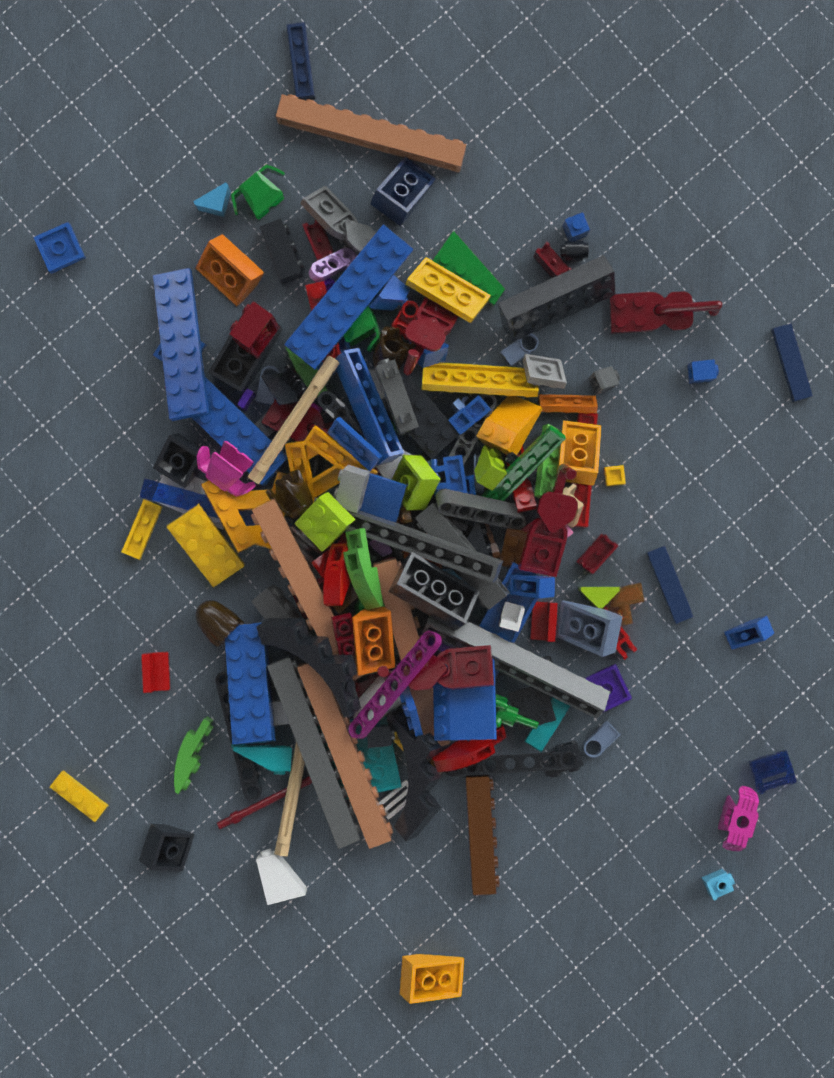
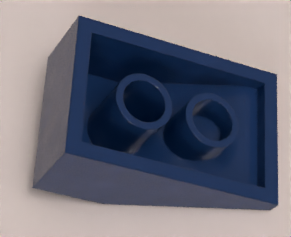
M405 156L376 189L370 204L396 224L402 226L436 179Z

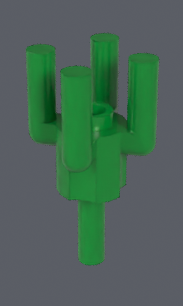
M495 694L496 728L500 727L501 723L512 727L517 722L537 729L539 722L518 715L519 709L508 705L506 697Z

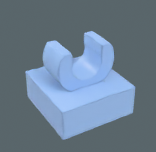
M468 396L462 400L458 398L452 403L451 408L455 413L465 407Z

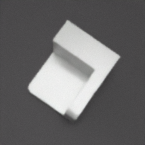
M505 602L499 620V627L519 632L525 611L524 606Z

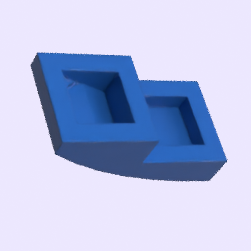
M478 395L448 421L461 435L487 415L491 408Z

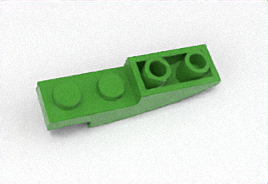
M365 528L345 532L348 551L343 552L356 594L366 610L383 607L377 567H371Z
M208 716L203 719L197 732L192 729L189 730L182 741L174 772V787L177 794L182 790H187L191 783V780H189L191 774H196L201 766L199 763L201 757L195 754V752H200L204 745L202 742L205 735L208 737L214 728L211 725L214 720Z

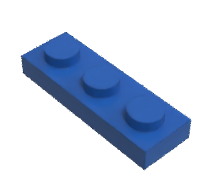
M341 417L335 419L327 432L369 471L375 468L383 456Z

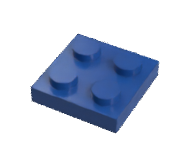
M69 222L33 237L51 274L86 258Z
M407 686L399 697L401 703L405 702V704H402L404 715L409 717L406 719L409 730L413 729L417 737L423 735V731L410 688Z

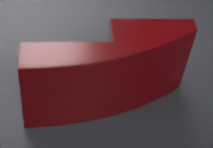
M351 613L331 617L338 654L354 656L355 644Z

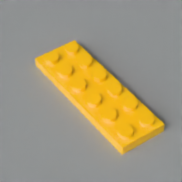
M437 363L423 368L422 390L524 396L527 398L538 397L539 387L538 385L527 383L524 368L456 363Z

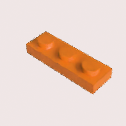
M539 394L538 404L543 408L542 412L588 414L597 413L598 409L597 399L594 395Z

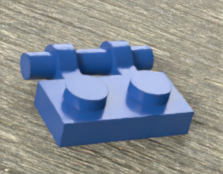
M462 455L443 457L442 466H438L437 459L429 460L430 467L439 477L440 472H445L446 483L439 482L434 492V497L442 489L468 493Z

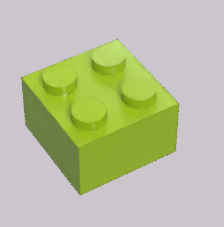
M403 455L391 480L407 485L402 502L406 510H425L441 479L421 455Z
M326 492L318 497L294 524L323 552L339 538L355 519L329 492Z

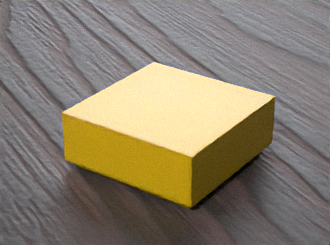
M624 465L604 467L606 487L626 484Z

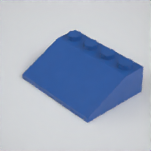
M493 659L494 686L447 689L438 682L433 686L435 741L497 739L495 659Z

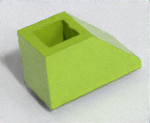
M487 445L483 447L474 471L477 483L492 491L507 475L501 452L495 447L490 448Z

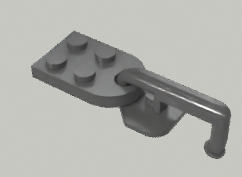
M326 185L304 197L300 202L306 211L330 235L343 240L345 246L353 250L357 256L376 234L370 226L358 223L354 214Z

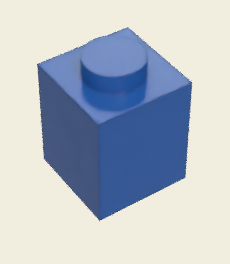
M583 212L565 219L562 225L568 241H577L587 237L590 231Z
M715 359L695 361L687 365L689 384L712 382L717 379L719 374Z

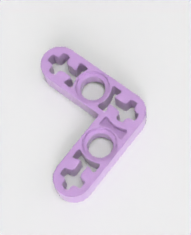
M342 248L314 262L309 269V276L315 282L324 281L343 270L345 271L357 255L349 248ZM328 262H334L337 268L330 267Z

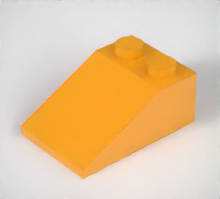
M508 396L485 419L476 436L484 445L491 448L495 447L506 455L510 452H514L517 455L543 408L517 396Z
M563 420L561 433L565 435L566 439L560 444L557 472L561 464H566L577 472V476L574 479L568 480L566 478V482L594 486L599 467L601 425Z
M427 954L402 956L400 995L409 1004L461 997L464 958Z

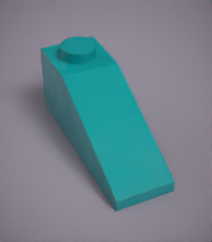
M231 744L233 751L270 771H274V774L284 775L285 771H291L292 748L290 746Z

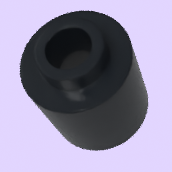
M565 241L564 245L560 247V256L564 257V261H583L584 258H588L589 246L588 243L583 241Z

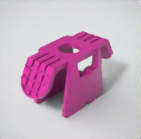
M228 441L223 442L220 455L213 452L211 458L207 446H202L197 454L198 469L206 474L208 480L223 491H228L237 497L250 492L256 486L254 482L243 483L239 480L254 462L244 453H240Z
M742 786L738 790L739 799L737 806L731 796L727 795L718 825L719 830L729 831L722 847L730 851L737 852L746 848L748 838H752L758 820V795L753 789ZM743 816L740 827H738L737 819L738 817Z

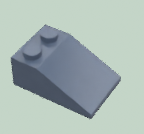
M563 600L556 628V637L604 657L616 651L623 616L605 609Z

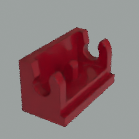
M315 220L314 224L309 225V223H305L302 225L318 261L334 253L324 228Z
M548 242L534 253L533 257L551 278L572 270L550 247Z
M601 533L576 562L589 574H594L619 545L612 542L606 534L603 535Z

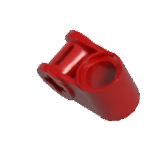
M407 301L403 304L392 324V327L400 329V335L404 336L405 340H407L405 331L409 323L416 319L419 309L414 301ZM414 307L416 312L414 315H407L405 313L406 309Z

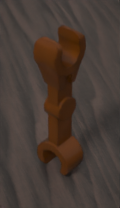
M482 523L485 525L487 537L491 543L492 556L500 558L501 554L497 544L494 542V536L489 524Z

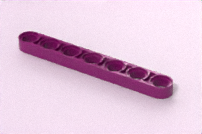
M426 631L351 722L349 725L351 737L363 739L370 733L440 647L442 642L440 634ZM433 635L435 642L432 646H429L428 639ZM421 650L422 658L417 661L416 653ZM408 665L410 667V673L407 676H405L403 671L404 668ZM394 680L398 682V687L395 691L391 687ZM382 695L386 697V701L383 706H381L379 702L380 697ZM370 710H373L374 716L371 720H369L367 716L368 712ZM360 724L362 731L357 735L356 727Z

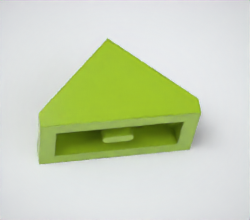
M578 587V591L594 607L602 609L620 591V587Z

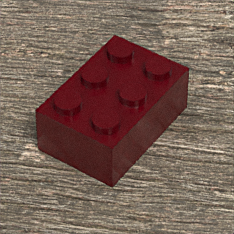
M253 301L245 306L242 311V317L239 321L236 320L232 324L229 334L238 346L258 359L280 327L271 313Z

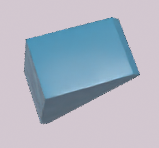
M225 182L193 202L198 211L225 217L231 190Z

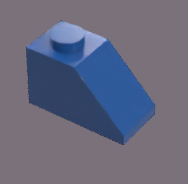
M393 275L373 299L369 307L371 309L393 311L398 305L402 307L407 302V294L411 289Z
M510 575L509 594L532 598L554 597L555 577Z
M764 616L745 622L724 633L731 649H736L765 641L774 634L768 617Z

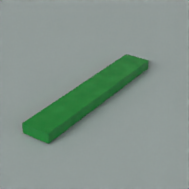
M549 426L506 469L507 475L494 490L487 489L481 496L504 501L566 439L565 435Z

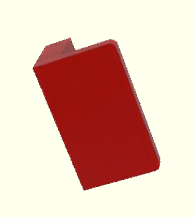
M535 603L531 619L530 638L532 640L555 642L558 603Z
M169 652L141 654L143 693L170 690Z

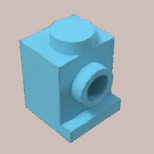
M724 869L701 877L709 896L713 900H717L718 897L734 891L732 885L735 884L732 875L730 873L727 874Z

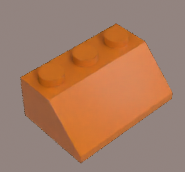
M223 234L208 242L195 268L236 306H239L257 287L265 273Z
M384 606L370 610L363 609L352 618L358 676L377 672L380 666H386L388 669L395 668L391 611Z

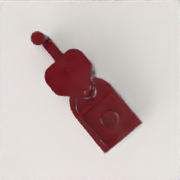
M685 291L671 292L666 298L656 292L615 294L610 298L611 334L654 331L664 324L671 330H686L693 324V312L708 311L711 316H716L723 304L721 301L693 302L692 296Z
M425 297L419 307L416 319L409 323L405 331L407 340L416 344L414 350L410 349L408 351V357L403 370L406 376L412 373L425 349L429 351L441 349L446 335L452 331L459 318L458 315Z
M274 400L261 422L262 425L278 433L297 403L279 405ZM310 406L289 439L294 442L304 441L315 425L327 433L334 421L324 424L319 411Z
M566 464L559 466L553 490L545 492L540 498L537 509L540 517L529 527L518 566L520 570L557 577L568 537L565 525L575 519L578 509V502L573 496L562 494L566 478L572 480L577 476V472Z
M491 645L452 648L442 651L437 657L433 655L408 686L415 691L430 690L437 682L447 689L494 686ZM421 650L416 653L417 661L422 658ZM408 665L407 670L403 671L405 676H407L410 673V667ZM380 666L377 669V674L383 680H386L393 672L389 671L386 666Z

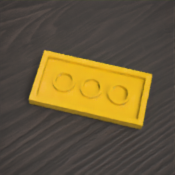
M427 257L406 281L407 286L469 323H472L491 296Z
M197 504L167 525V529L213 588L245 566V563L200 504Z

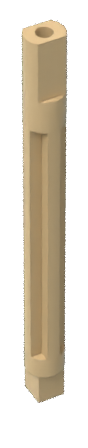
M331 356L326 358L310 382V385L248 475L249 479L260 484L311 404L340 364L335 358Z
M297 742L274 853L279 856H288L305 766Z

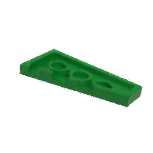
M453 230L433 259V262L491 295L488 303L494 306L504 293L505 288Z

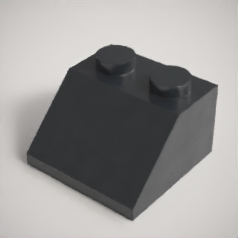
M180 433L169 435L153 469L186 488L201 471L197 465V454L201 447Z
M151 823L139 861L150 870L183 871L195 834L170 825Z

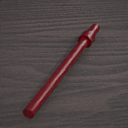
M310 776L302 779L300 789L312 783ZM287 787L239 812L236 810L230 813L229 817L217 822L218 828L222 829L232 823L236 824L242 821V818L286 797Z

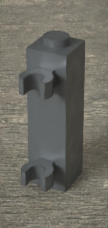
M389 358L379 361L375 371L398 435L417 429L419 425L395 359L389 361Z

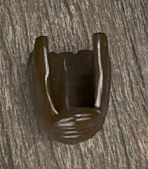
M384 327L373 354L374 367L378 365L379 361L389 358V361L395 359L400 371L401 365L408 357V351L410 349L414 350L416 344L403 342L398 327Z
M299 469L293 470L283 475L281 480L277 479L275 481L276 494L271 489L266 491L270 500L275 498L279 508L292 519H299L313 504L311 493Z
M214 600L203 602L197 607L195 612L198 626L208 640L216 647H219L221 643L225 644V638L230 635V632H233L239 625L245 624L236 613Z

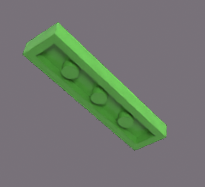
M545 424V425H543V426H542V433H543L549 426H552V425H550V424ZM552 426L553 428H555L556 430H558L559 432H561L560 429H558V428ZM560 445L538 466L534 497L540 499L545 492L553 490L557 475Z

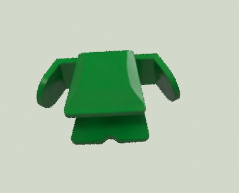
M266 164L243 182L231 194L235 215H239L236 198L241 194L245 197L258 220L269 213L270 207H276L284 200L283 192L264 175L267 172L284 176L285 172Z
M368 306L344 335L345 341L354 346L376 333L377 336L367 349L369 353L375 350L381 334L373 309Z

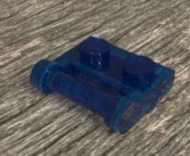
M786 750L748 761L759 795L782 785L797 783ZM786 772L785 777L766 783L762 781V779Z

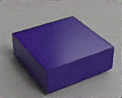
M247 388L240 398L238 406L247 411L256 394Z

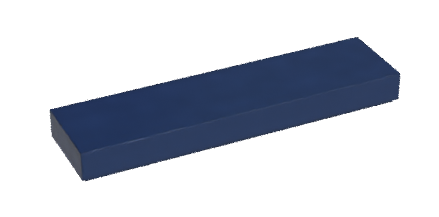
M305 22L286 24L295 95L301 100L315 99Z
M792 323L771 329L792 402L812 397L813 394Z
M662 546L647 552V557L674 623L677 624L694 617L666 547Z

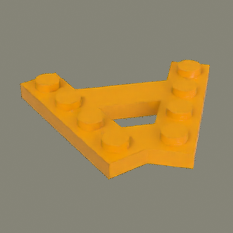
M316 425L304 441L285 444L290 472L296 469L300 470L311 493L313 503L318 495L340 483L338 481L339 472L347 465L368 470L336 440ZM320 454L332 463L333 466L313 477L309 459ZM373 469L370 473L377 475L378 471Z
M277 472L275 481L277 479L281 480L282 476L286 474ZM210 480L201 484L237 553L253 545L272 549L269 542L265 543L262 539L260 525L246 526L238 512L253 510L270 501L266 494L268 489L253 490L235 497L230 492L220 489ZM275 482L271 489L274 494H276Z

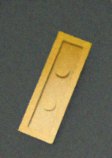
M143 499L121 551L122 553L141 560L163 508L162 506Z
M64 770L50 786L52 790L94 822L100 818L109 806Z

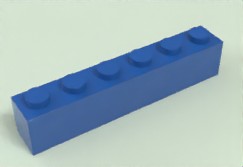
M359 348L344 350L335 358L340 363L336 371L365 439L383 455L377 466L393 462L404 454V451Z

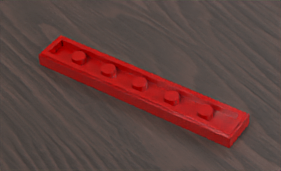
M578 413L577 422L597 425L598 414ZM572 483L577 486L574 497L584 504L578 523L574 527L588 528L592 485Z

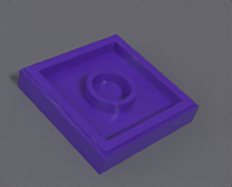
M615 663L585 677L586 680L610 691L605 711L632 699Z

